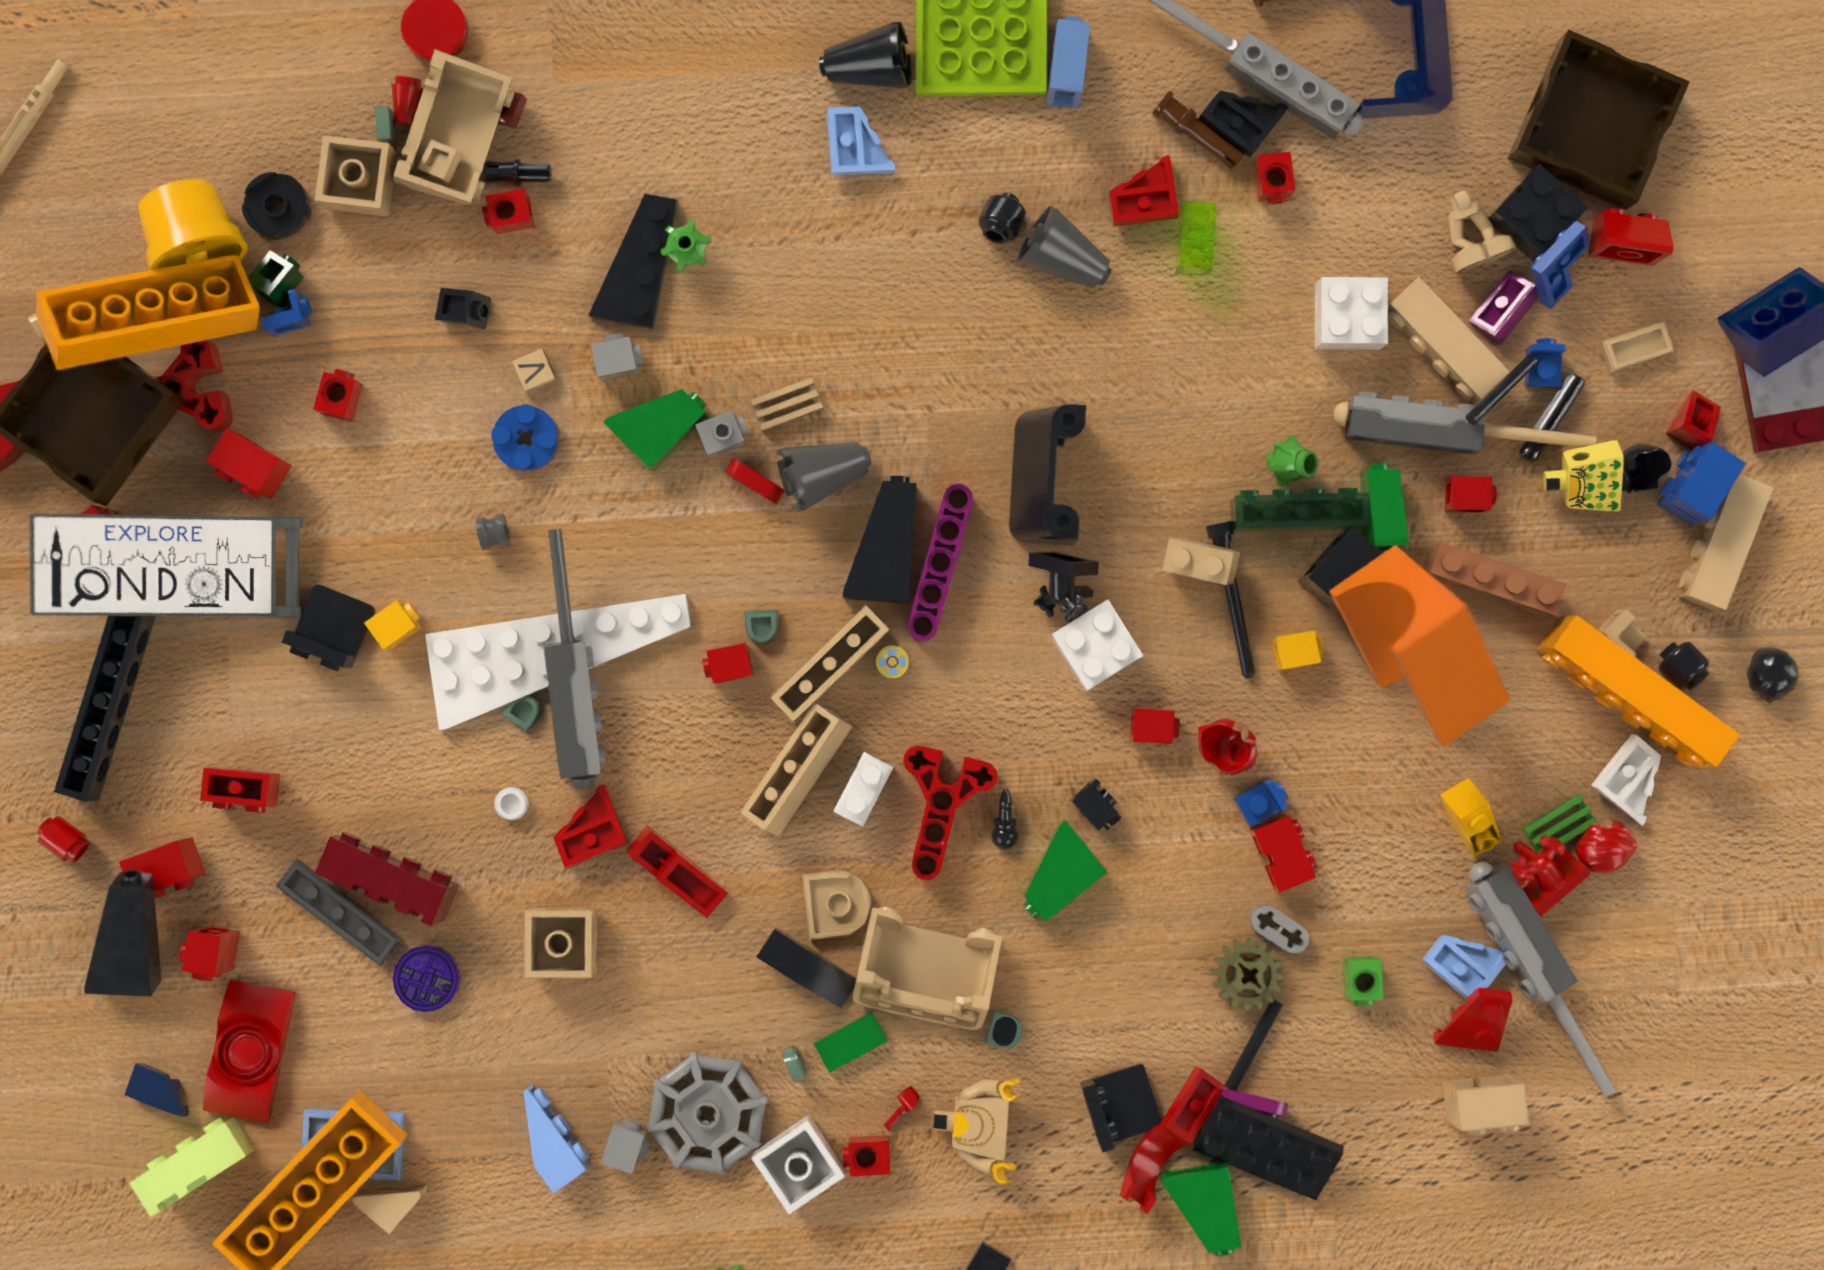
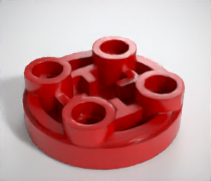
M414 0L403 13L401 34L405 44L416 57L431 61L434 50L452 56L459 55L464 49L468 25L464 13L453 0Z

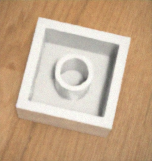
M1321 277L1315 284V349L1380 350L1388 344V278Z
M1108 599L1050 635V638L1084 691H1088L1144 656Z
M807 1115L755 1150L752 1156V1160L788 1214H791L844 1178L846 1173L845 1167H843V1164L810 1115Z

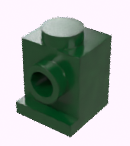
M270 250L247 278L251 287L260 297L277 308L286 307L284 302L289 297L288 291L295 289L304 277L298 271L301 266L287 254L280 257Z

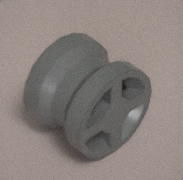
M498 514L494 519L488 520L485 517L477 518V534L482 550H488L493 545L498 544L502 547L510 546L509 529L504 514Z

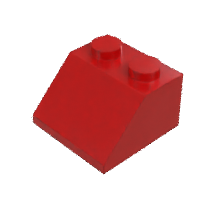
M1607 208L1593 219L1591 245L1589 246L1588 253L1590 257L1654 266L1673 254L1674 245L1669 223L1665 220H1658V216L1655 214L1639 213L1638 216L1626 215V211L1623 209Z

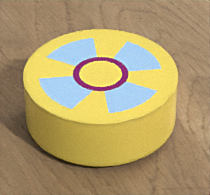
M895 645L886 646L877 655V669L887 678H898L908 669V655L901 647Z

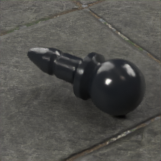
M1003 789L999 799V817L995 818L993 823L995 828L992 831V841L1000 849H1010L1016 844L1018 839V833L1014 828L1017 825V821L1012 818V798L1008 789Z

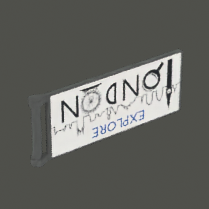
M31 514L30 613L32 615L301 617L302 606H299L300 528H303V518ZM276 527L286 528L285 606H275Z

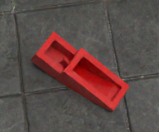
M648 825L645 826L626 849L629 857L653 874L660 883L706 918L711 915L728 894L712 877Z

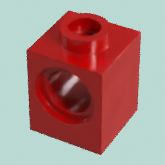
M1291 151L1258 155L1253 162L1258 201L1267 200L1269 205L1287 202V198H1290L1295 192ZM1267 174H1278L1282 178V185L1272 186L1267 180Z
M524 188L485 196L487 206L482 207L486 226H491L497 235L535 227L530 197ZM508 205L515 207V212L511 218H500V211L503 207Z
M335 369L334 374L323 371L313 410L323 415L353 422L363 384L354 380L355 374L344 370ZM344 386L346 390L345 397L341 401L334 402L332 398L334 389Z
M1451 476L1445 479L1444 512L1484 513L1490 511L1492 505L1496 503L1497 488L1495 485H1492V477Z
M747 643L707 650L708 658L702 659L706 678L712 677L714 684L754 676Z
M1132 708L1130 741L1173 744V737H1179L1180 719L1174 718L1175 711Z
M889 1135L849 1137L848 1147H842L843 1167H850V1177L890 1174ZM868 1148L875 1153L876 1158L873 1162L865 1164L858 1160L857 1153L861 1149Z

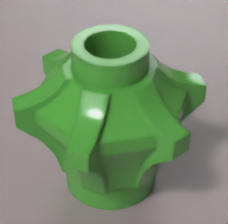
M689 220L688 225L675 229L669 225L665 229L669 236L666 247L660 249L662 256H669L678 264V271L683 272L688 265L699 263L703 266L707 262L704 259L706 245L711 243L712 240L710 235L704 236L695 228V221ZM686 242H691L690 247L686 249L680 247L685 245Z
M1289 435L1286 442H1275L1274 450H1271L1267 455V466L1269 471L1275 473L1277 486L1285 487L1291 481H1297L1303 477H1312L1317 470L1318 458L1315 452L1302 447L1296 437Z

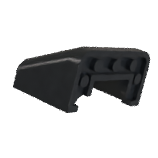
M1067 404L1025 412L1017 419L1014 432L1009 530L1017 541L1072 546L1078 541L1079 516L1077 512L1070 506L1054 504L1057 447H1063L1066 438H1074L1084 429L1087 405Z

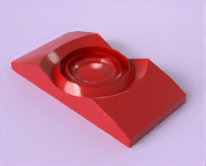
M234 979L229 980L217 1019L214 1051L206 1073L203 1111L264 1123L270 1122L296 995L295 991Z

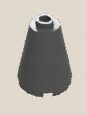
M1048 206L1033 225L1035 230L1030 238L1026 237L1017 261L1024 267L1090 288L1096 287L1097 284L1102 286L1112 271L1108 267L1110 260L1057 208Z
M858 442L784 447L777 450V455L783 456L782 460L777 461L780 478L787 497L793 495L797 502L791 504L796 512L805 511L867 474L868 466L872 464L867 447H861Z

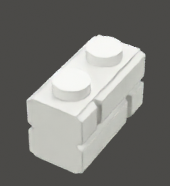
M864 752L833 812L858 825L864 826L893 766Z

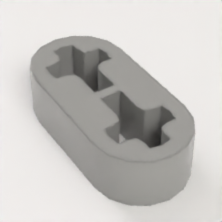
M1259 905L1252 910L1250 914L1252 928L1289 953H1300L1308 946L1309 935L1307 930L1279 910L1269 905ZM1270 911L1272 913L1270 919L1278 924L1277 928L1274 930L1270 926L1265 925L1261 929L1259 927L1261 921L1257 918L1260 913L1266 915ZM1283 928L1291 933L1298 929L1300 931L1298 937L1301 939V942L1298 945L1292 943L1289 947L1287 946L1288 938L1280 933Z

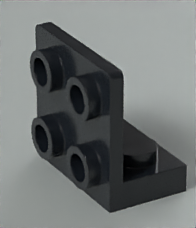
M1136 1064L1080 1082L1102 1153L1115 1149L1114 1142L1149 1132L1161 1123L1143 1064Z

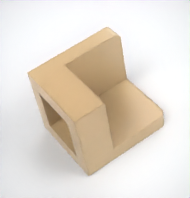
M1627 609L1616 610L1598 630L1634 657L1636 656L1634 651L1646 639V635L1632 623L1636 617Z

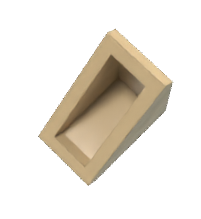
M424 1185L363 1190L353 1197V1204L385 1232L390 1234L425 1195L427 1187Z

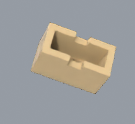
M1172 537L1168 541L1162 570L1223 585H1230L1234 583L1241 551L1208 545L1180 537Z

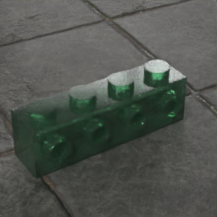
M1324 488L1305 489V494H1292V489L1272 490V495H1259V490H1241L1239 495L1230 499L1231 521L1234 532L1340 530L1351 527L1363 529L1370 526L1369 492L1358 493V488H1339L1338 493H1325Z

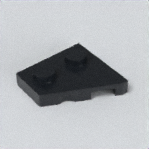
M1219 90L1198 119L1251 158L1289 107L1281 103L1278 106L1260 103L1258 98L1249 96L1239 97L1235 93Z

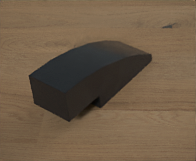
M777 927L774 928L756 956L791 980L840 1008L856 984V977L807 945L801 944Z

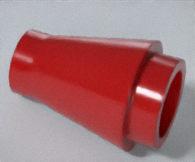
M395 76V82L391 83L394 123L412 125L424 89L421 88V79Z

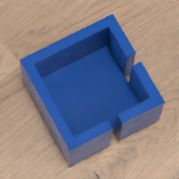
M1714 442L1696 446L1690 451L1687 449L1676 463V466L1679 468L1676 472V477L1674 479L1669 477L1660 488L1659 494L1662 497L1657 505L1689 525L1700 523V521L1712 520L1746 465V462Z

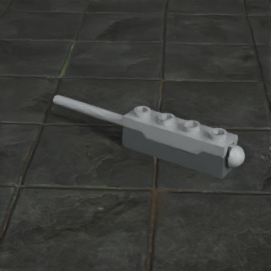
M1148 0L1232 54L1225 69L1227 72L1277 104L1287 105L1289 107L1288 111L1335 140L1343 127L1346 128L1343 134L1348 136L1355 135L1361 130L1363 119L1360 113L1357 112L1354 117L1351 116L1359 102L1254 35L1247 32L1241 43L1172 0Z
M1486 862L1474 864L1469 872L1472 883L1464 887L1469 894L1467 897L1468 902L1474 911L1480 913L1485 921V930L1488 936L1498 943L1501 950H1504L1502 959L1506 966L1516 973L1520 980V990L1532 1002L1550 1003L1603 1096L1615 1092L1614 1086L1559 994L1576 983L1577 979L1523 888L1517 884V879L1514 877L1509 866L1493 868Z

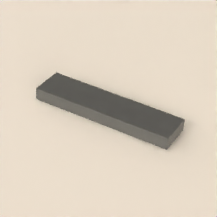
M299 859L293 862L276 885L277 888L379 966L385 963L403 939L323 877L315 874L314 870Z

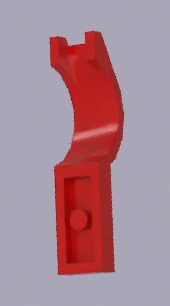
M1195 1066L1162 1122L1152 1128L1136 1146L1128 1162L1120 1197L1127 1201L1129 1198H1132L1140 1204V1211L1147 1215L1149 1214L1157 1200L1155 1184L1159 1172L1175 1151L1184 1145L1191 1144L1225 1088L1224 1084L1203 1069Z

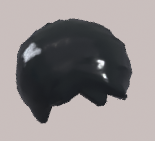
M1650 444L1632 445L1623 451L1622 491L1643 493L1646 490L1657 489L1659 478L1671 469L1672 462L1669 454L1662 448Z
M1775 647L1758 649L1753 654L1746 673L1750 688L1755 692H1759L1760 698L1765 699L1769 704L1780 700L1794 690L1799 678L1795 660L1786 651Z

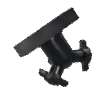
M1055 551L1029 553L1028 566L1049 572V593L1046 586L1040 587L1041 595L1034 600V605L1046 611L1048 617L1054 616L1053 608L1055 605L1062 606L1060 610L1067 614L1065 620L1069 623L1073 618H1077L1082 612H1085L1087 606L1082 604L1083 598L1093 597V590L1087 585L1075 586V579L1077 576L1098 575L1099 562Z

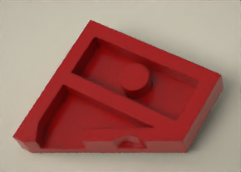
M1165 155L1160 158L1159 163L1146 171L1143 169L1135 174L1129 182L1121 183L1109 191L1113 227L1178 219L1179 210L1170 155Z
M604 784L598 786L595 790L596 793L584 806H581L572 816V820L567 825H564L553 837L566 869L628 844L610 794Z
M1477 987L1467 998V1002L1459 1006L1451 1014L1452 1021L1443 1030L1437 1029L1434 1032L1435 1045L1498 1052L1513 1001L1511 991Z

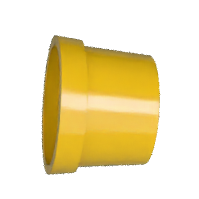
M186 179L171 182L149 192L138 204V214L148 248L146 251V261L149 270L238 254L240 261H242L248 253V245L240 229L231 222L216 187L209 181Z

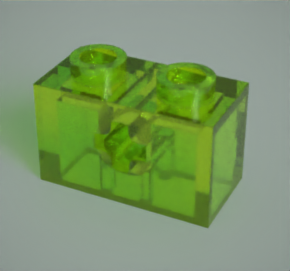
M1184 201L1181 205L1177 238L1176 274L1208 276L1212 270L1217 203Z

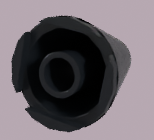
M891 22L825 49L824 56L819 58L822 76H827L829 82L901 89L911 85V56L906 53L905 44H908V39L902 22Z

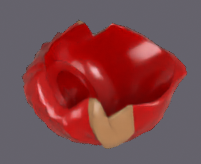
M1219 719L1199 727L1198 742L1201 756L1205 763L1213 766L1218 773L1221 772L1233 776L1243 771H1248L1255 765L1258 755L1256 737L1248 730L1247 725L1239 721Z
M1607 819L1603 820L1602 823H1590L1575 849L1579 861L1590 872L1613 874L1627 863L1637 849V842L1630 830L1622 822Z

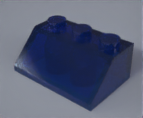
M1799 266L1717 318L1718 323L1743 362L1765 377L1824 340V283Z

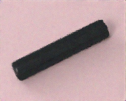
M1569 374L1534 429L1556 431L1585 386V381L1578 375ZM1525 441L1519 454L1525 459L1535 462L1547 444Z

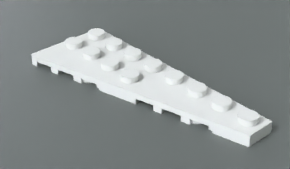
M686 594L571 612L574 637L576 640L583 639L585 647L591 646L594 666L588 667V670L691 627ZM558 614L425 634L439 730L450 729L496 708L505 706L512 701L548 688L543 644L561 642Z

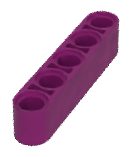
M963 484L949 486L943 495L909 618V633L913 639L920 642L931 640L937 632L971 510L973 495L971 490ZM956 491L964 493L967 497V504L962 508L952 507L948 500L950 494ZM952 523L956 525L959 531L958 536L953 540L944 539L939 532L943 524ZM942 554L949 559L950 566L946 571L937 572L932 568L931 560L935 555ZM935 586L940 590L941 598L937 603L929 604L924 601L922 592L926 587ZM921 617L929 619L932 623V631L925 636L916 634L913 629L914 622Z

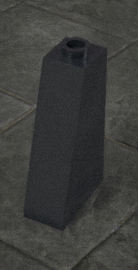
M890 476V481H883L843 589V599L909 603L916 483H911L910 477Z
M126 870L119 872L108 888L84 986V993L151 997L161 982L153 873Z

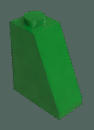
M681 389L607 417L603 423L654 472L696 429L695 424L703 422L708 417L707 413L703 410L707 404L694 391L688 395Z
M1387 463L1370 464V470L1360 473L1362 536L1379 551H1387L1395 545L1401 549L1408 546V533L1400 470L1390 469Z
M1065 819L1058 823L1023 893L1027 899L1023 906L1035 920L1041 916L1045 922L1048 921L1107 873Z
M1219 1162L1159 1172L1162 1184L1208 1253L1214 1252L1215 1256H1226L1233 1254L1234 1249L1242 1248L1230 1174L1225 1163Z

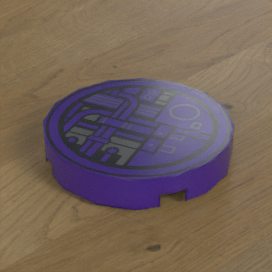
M424 945L413 948L402 955L395 966L392 980L395 993L403 1004L416 1011L429 1012L438 1010L452 1001L459 990L461 976L455 959L449 952L438 946Z

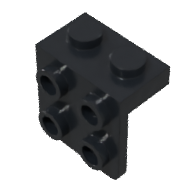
M315 585L309 595L296 630H286L281 643L291 646L289 652L299 657L308 659L311 654L321 658L320 665L329 669L339 671L340 666L353 668L368 631L364 622L374 616L375 608L368 603L323 585Z

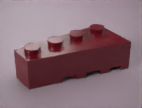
M342 832L341 836L329 837L315 874L353 891H358L359 888L365 890L364 895L376 902L389 904V901L395 902L394 907L396 911L405 915L420 916L421 914L423 915L421 922L429 926L436 925L445 920L459 884L451 881L453 876L434 869L433 873L420 869L422 863L411 858L403 857L402 861L391 857L392 851L373 844L372 848L361 845L359 844L361 841L359 837L346 832Z

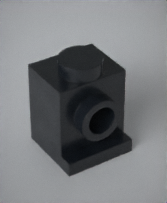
M1093 778L1070 801L1098 831L1102 827L1109 830L1121 819V816L1113 807L1117 804V801L1106 789L1103 788L1099 792L1096 787L1101 783L1096 778Z

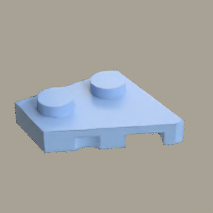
M861 107L827 108L826 117L831 176L884 174L895 171L893 161H889L880 145V139L875 131L869 127L868 119Z
M1447 935L1439 936L1421 960L1422 963L1466 1000L1477 987L1488 988L1505 966L1502 959L1504 950L1487 947L1484 944L1463 941Z

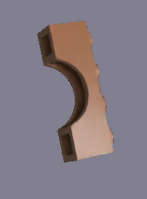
M1441 541L1432 544L1424 570L1437 581L1497 597L1511 603L1516 608L1546 618L1557 615L1567 585Z

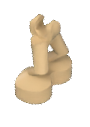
M1460 191L1453 196L1450 201L1453 211L1448 215L1451 244L1463 248L1451 259L1456 274H1462L1484 263L1498 260L1516 250L1517 247L1511 235L1494 234L1493 225L1478 202L1471 203L1466 191ZM1470 218L1481 231L1484 238L1482 244H1474L1463 239L1464 220Z

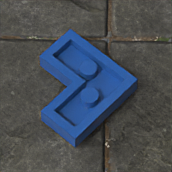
M1575 221L1568 229L1563 230L1558 235L1555 243L1545 253L1540 254L1531 267L1540 302L1549 309H1552L1573 287L1568 268L1591 245L1586 226L1578 221Z

